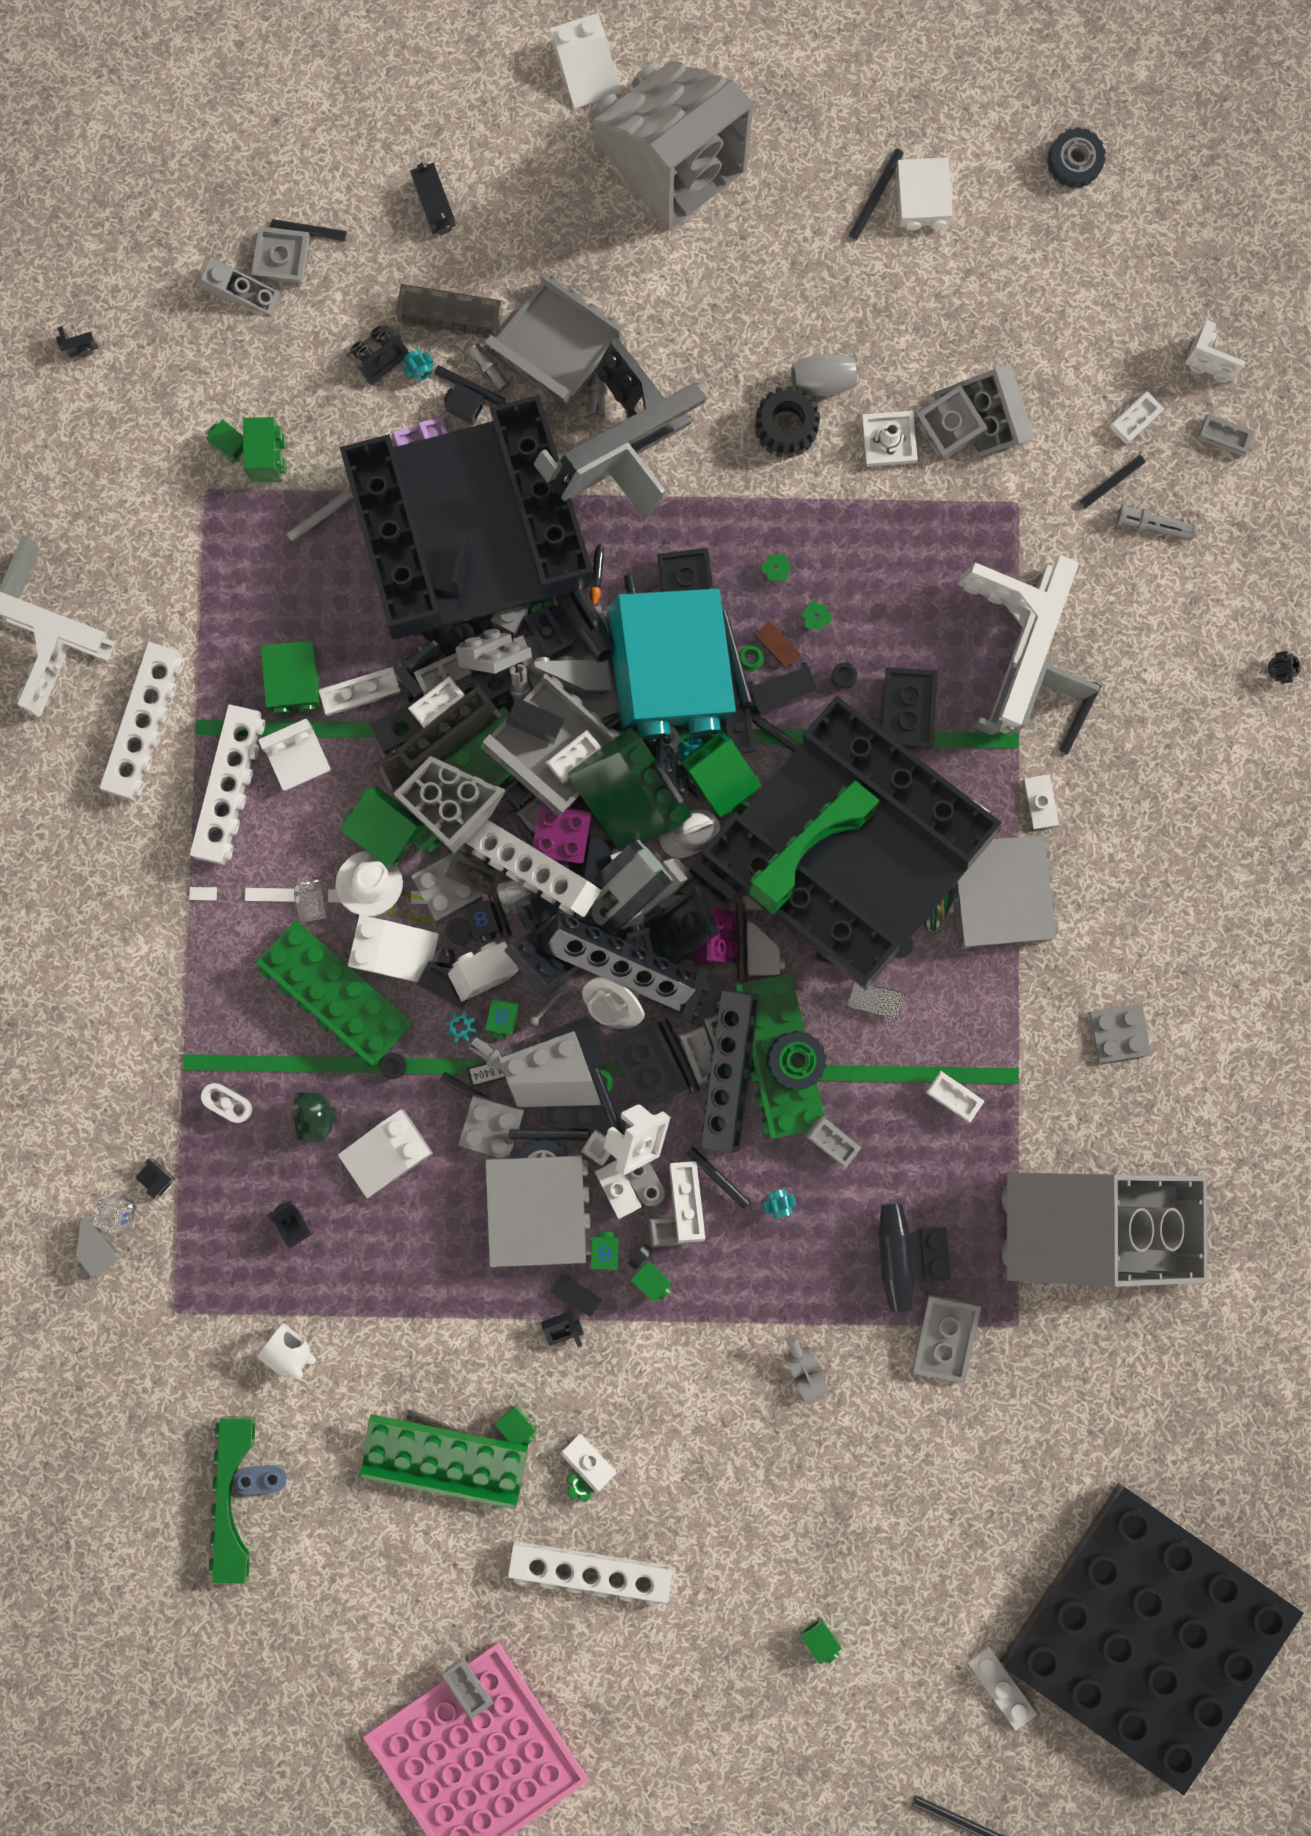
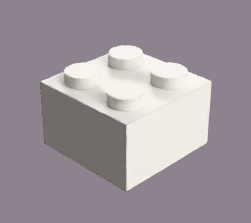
M495 941L483 946L476 955L469 952L459 957L458 961L453 964L454 968L448 975L461 1002L508 981L519 970L517 965L504 951L507 948L505 941L498 945Z

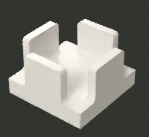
M636 1105L623 1111L621 1114V1119L631 1126L626 1129L625 1136L614 1127L608 1129L604 1149L617 1159L615 1170L622 1176L659 1158L670 1117L666 1113L661 1112L657 1115H652L641 1105Z

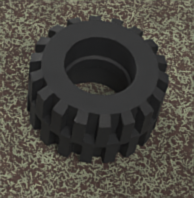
M788 386L787 391H783L782 387L776 388L775 394L772 391L769 392L766 399L763 398L761 400L755 419V434L757 438H760V445L762 447L766 445L767 452L771 454L775 451L777 452L776 456L781 458L782 454H787V458H793V453H797L799 456L803 454L804 449L808 450L817 437L820 424V412H817L818 406L816 402H811L812 397L809 394L804 396L803 390L799 388L797 392L792 391L793 387ZM780 412H793L801 419L802 427L793 433H784L774 426L772 419Z

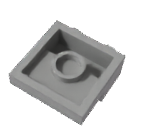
M961 385L917 413L920 421L917 422L924 436L928 433L933 439L930 446L937 457L943 455L945 459L967 446L968 442L988 430Z
M498 629L487 630L484 634H480L477 637L468 638L456 647L459 667L489 673L500 672L532 657L531 647L521 646L518 642H512L511 634L501 633Z

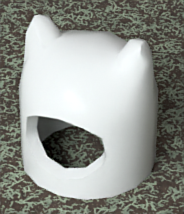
M284 1323L256 1357L277 1374L284 1377L291 1376L298 1380L303 1377L301 1369L306 1364L312 1365L316 1362L306 1340Z

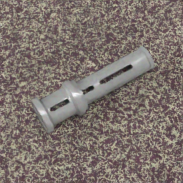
M1125 503L1121 504L1116 520V526L1123 524L1135 527L1137 531L1149 529L1191 541L1196 532L1195 524L1192 525L1150 514L1148 509L1138 510L1130 508ZM1160 524H1164V525H1168V526H1172V527H1176V528H1180V529L1178 530V529H1174V528L1162 526V525H1160Z

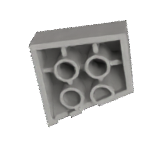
M1011 364L995 368L933 392L937 399H939L959 385L962 386L988 428L987 431L968 442L977 458L1034 438Z
M430 756L394 793V796L455 853L492 815L504 795L505 789L491 785L476 776H471L456 767Z
M575 1030L499 1058L517 1107L601 1105Z

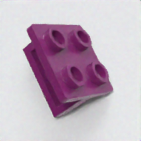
M541 804L538 811L533 848L559 864H564V861L582 864L584 862L591 813L567 809L559 817L549 807Z
M710 908L719 934L694 951V964L736 963L738 945L735 938L737 920L734 916V911Z

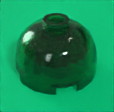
M309 1091L296 1092L293 1105H298L297 1116H294L293 1119L297 1140H301V1145L321 1142L332 1131V1123H337L336 1108L331 1107L329 1100L322 1094Z

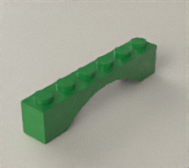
M854 781L849 787L844 786L838 792L836 800L832 804L828 802L819 812L820 816L815 821L810 819L802 829L803 833L798 838L793 836L785 845V850L781 854L776 853L769 860L768 867L763 872L759 870L750 880L752 885L749 895L774 914L791 897L794 888L795 870L804 854L817 842L832 834L859 829L875 813L880 800L857 781Z
M223 1416L220 1418V1422H216L215 1439H219V1446L214 1451L213 1460L214 1466H218L217 1477L213 1478L212 1491L216 1493V1504H213L211 1509V1520H215V1531H211L210 1547L214 1548V1558H211L209 1561V1575H213L212 1583L245 1584L249 1580L250 1551L242 1542L235 1527L231 1495L234 1475L237 1473L238 1467L246 1453L255 1444L256 1417Z

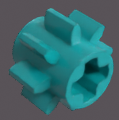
M416 349L404 357L406 364L402 365L409 380L415 378L417 382H420L432 375L433 370L431 367L434 366V363L428 351L422 354L419 349Z
M696 737L685 738L683 743L678 744L676 760H681V762L703 746V741Z
M463 1011L462 1016H457L455 1012H452L454 1019L451 1022L445 1021V1024L449 1025L451 1029L446 1032V1035L455 1034L456 1043L460 1041V1037H464L469 1042L470 1038L468 1035L470 1032L477 1033V1030L472 1028L471 1025L476 1019H466L467 1011ZM461 1020H464V1024L468 1028L458 1034V1029L454 1026L456 1023L460 1024Z
M783 1188L766 1194L768 1201L762 1202L766 1215L772 1213L775 1220L793 1214L791 1207L796 1206L793 1193L786 1194V1190Z

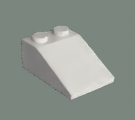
M598 13L550 28L551 42L574 109L599 102L610 94L622 95Z
M359 915L348 967L418 982L427 963L434 961L439 933Z
M400 1109L339 1153L338 1156L366 1198H369L432 1155L433 1152L406 1112Z

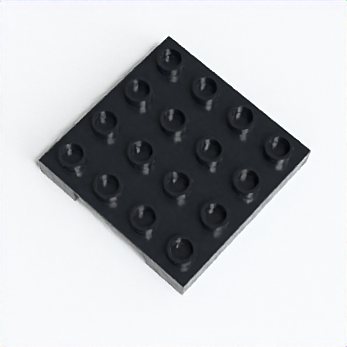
M539 395L490 407L491 422L393 447L390 434L339 447L392 640L595 586L593 568L571 498L564 501L551 483H547L534 465L539 453L544 449L547 450L556 463L559 462ZM461 536H467L470 555L460 597L434 594L433 587L443 543L460 545Z
M836 695L803 733L804 742L752 801L749 807L740 816L734 813L701 853L703 860L713 866L718 873L731 881L738 889L866 991L998 835L1002 822ZM854 781H857L880 800L875 813L859 829L832 834L812 846L800 859L796 867L791 897L772 914L749 895L752 885L750 883L751 878L757 871L761 870L763 872L768 867L769 860L776 853L781 854L785 850V845L793 836L798 838L803 833L802 829L810 819L815 821L820 816L819 812L828 802L832 804L836 800V795L844 786L849 787Z
M1118 1483L1001 1658L1000 1663L1009 1672L1185 1796L1304 1613L1125 1486Z

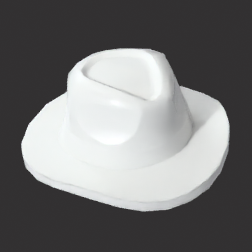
M367 851L356 853L347 859L340 867L335 883L337 897L343 906L351 913L368 917H375L392 908L400 897L403 886L402 875L397 866L387 868Z
M600 976L589 980L584 985L582 991L583 1000L588 1007L590 1015L601 1024L623 1030L637 1026L644 1019V1011L637 1000L639 993Z

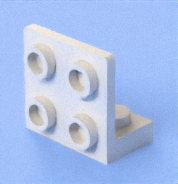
M1206 320L1194 338L1185 364L1189 365L1190 369L1196 373L1207 372L1214 375L1213 378L1219 382H1232L1243 369L1245 361L1211 348L1217 336L1216 333H1213L1216 323Z
M307 719L259 739V743L267 753L284 791L328 773L331 770L315 732Z

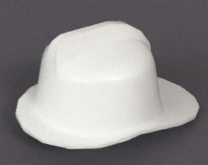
M702 809L690 811L692 816L671 832L659 837L661 847L665 853L671 857L685 858L703 851L721 830L715 815Z

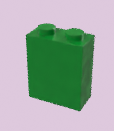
M303 641L261 646L266 708L270 712H274L275 715L289 714V710L299 709L300 712L315 711V707H322L319 694L320 683L317 651L314 642Z
M722 732L680 763L711 810L719 817L731 813L736 805L744 799L752 797L756 790L762 786L732 740Z
M380 787L366 788L358 796L357 801L359 803L355 809H351L343 819L345 823L340 830L387 868L397 866L425 825Z

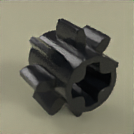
M1287 651L1275 653V658H1271L1268 662L1270 677L1275 679L1276 682L1280 681L1281 684L1293 682V677H1297L1301 670L1298 657L1293 656L1292 653L1288 654Z

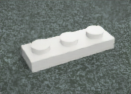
M390 667L319 689V694L325 713L329 716L400 694L401 690L398 687L399 684L394 668Z
M697 1162L670 1163L669 1170L678 1243L704 1241L705 1231Z
M989 1646L967 1661L1015 1730H1018L1037 1715Z

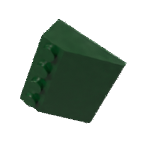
M630 727L566 774L619 852L637 840H640L643 844L669 833L692 816L685 804L678 802L657 770L656 760L642 738Z

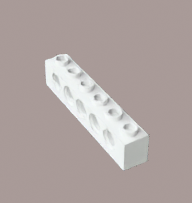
M148 642L100 785V789L104 792L133 801L136 795H141L144 787V781H141L143 773L150 769L152 757L149 756L152 746L156 747L160 739V732H157L160 722L164 723L168 715V708H166L168 698L172 699L176 691V684L174 683L176 674H181L184 667L183 655L178 650ZM158 669H166V674L163 678L155 679V673ZM154 692L157 693V700L154 703L148 704V695ZM149 717L150 722L148 726L139 728L140 719ZM136 741H141L140 750L132 753L131 745ZM128 765H132L133 773L128 777H123V769Z
M228 705L190 856L195 859L225 865L226 860L231 859L233 853V845H231L232 836L237 834L240 820L237 819L239 809L243 810L246 802V795L243 793L246 784L249 785L252 779L251 762L252 759L256 760L259 751V745L256 744L258 735H262L265 728V720L259 711ZM247 730V739L241 742L237 741L236 736L238 732ZM234 755H241V763L235 767L230 766L231 758ZM235 780L234 789L225 792L223 788L225 782ZM221 805H228L229 811L227 815L218 817V808ZM215 830L222 831V838L218 842L211 841V834Z
M486 820L465 842L474 848L471 852L483 861L487 857L491 860L488 864L501 872L506 868L508 870L507 876L518 883L521 879L525 880L523 886L537 894L538 890L543 891L542 898L553 905L556 901L560 902L561 904L558 908L571 916L576 912L585 917L601 892L599 888L489 820Z
M515 1541L508 1578H514L513 1582L517 1584L528 1585L530 1581L539 1582L540 1587L555 1589L556 1585L567 1587L566 1590L573 1593H582V1590L593 1591V1595L598 1597H609V1594L620 1595V1600L634 1602L635 1598L645 1599L649 1605L661 1606L662 1602L668 1603L673 1566ZM533 1560H541L545 1565V1569L541 1572H535L531 1569L530 1563ZM560 1564H567L572 1572L568 1576H561L557 1573L556 1568ZM593 1568L597 1571L598 1577L592 1581L586 1580L583 1576L584 1570ZM615 1572L621 1573L624 1576L623 1583L619 1585L611 1583L609 1580L610 1575ZM639 1577H647L651 1581V1585L646 1589H640L635 1582Z

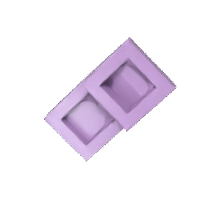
M443 417L419 422L417 427L395 431L391 437L396 447L446 434L448 431Z

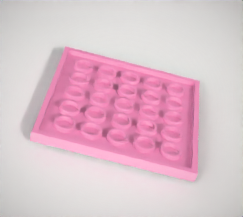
M496 1642L468 1662V1665L493 1700V1704L470 1720L445 1681L442 1680L363 1737L427 1836H511L588 1781L587 1775L499 1642Z

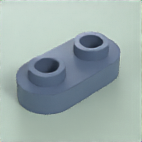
M279 1465L244 1467L237 1471L233 1478L235 1490L242 1495L276 1493L282 1490L287 1483V1473ZM269 1475L277 1477L276 1484L269 1482ZM243 1477L250 1479V1486L243 1485Z

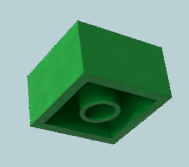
M274 417L243 418V469L250 481L282 482V474L287 472L286 459L282 457V449H286L285 433L282 434V427L278 426Z

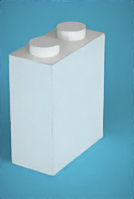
M949 157L898 160L896 180L900 227H906L907 230L914 231L920 229L921 226L942 229L946 225H950L953 213Z

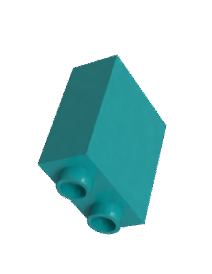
M720 589L619 594L606 608L609 635L615 650L612 658L621 729L627 730L629 727L631 729H638L642 740H656L671 736L670 726L689 725L690 736L695 737L721 732L720 723L735 713L736 708Z

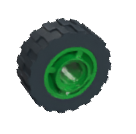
M792 1031L780 1035L779 1038L773 1041L772 1046L768 1050V1071H770L772 1078L778 1084L789 1089H806L811 1085H815L818 1079L822 1078L823 1071L827 1066V1055L824 1053L823 1045L819 1043L816 1037L802 1031ZM794 1053H799L803 1057V1064L799 1068H794L790 1063V1058Z

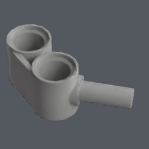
M789 1335L786 1338V1342L791 1354L784 1358L793 1378L796 1379L795 1382L804 1402L807 1403L828 1393L829 1390L820 1370H817L818 1366L809 1346L801 1348L796 1336Z

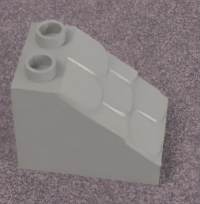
M669 61L660 69L653 63L645 66L632 81L633 91H630L620 100L615 94L606 96L596 105L592 112L595 118L593 120L594 142L668 230H671L747 171L753 103L733 80L712 75L706 69L687 67L682 62Z
M1007 1173V1186L1002 1194V1205L1007 1213V1239L1002 1247V1258L1007 1266L1008 1281L1109 1287L1207 1283L1206 1176Z

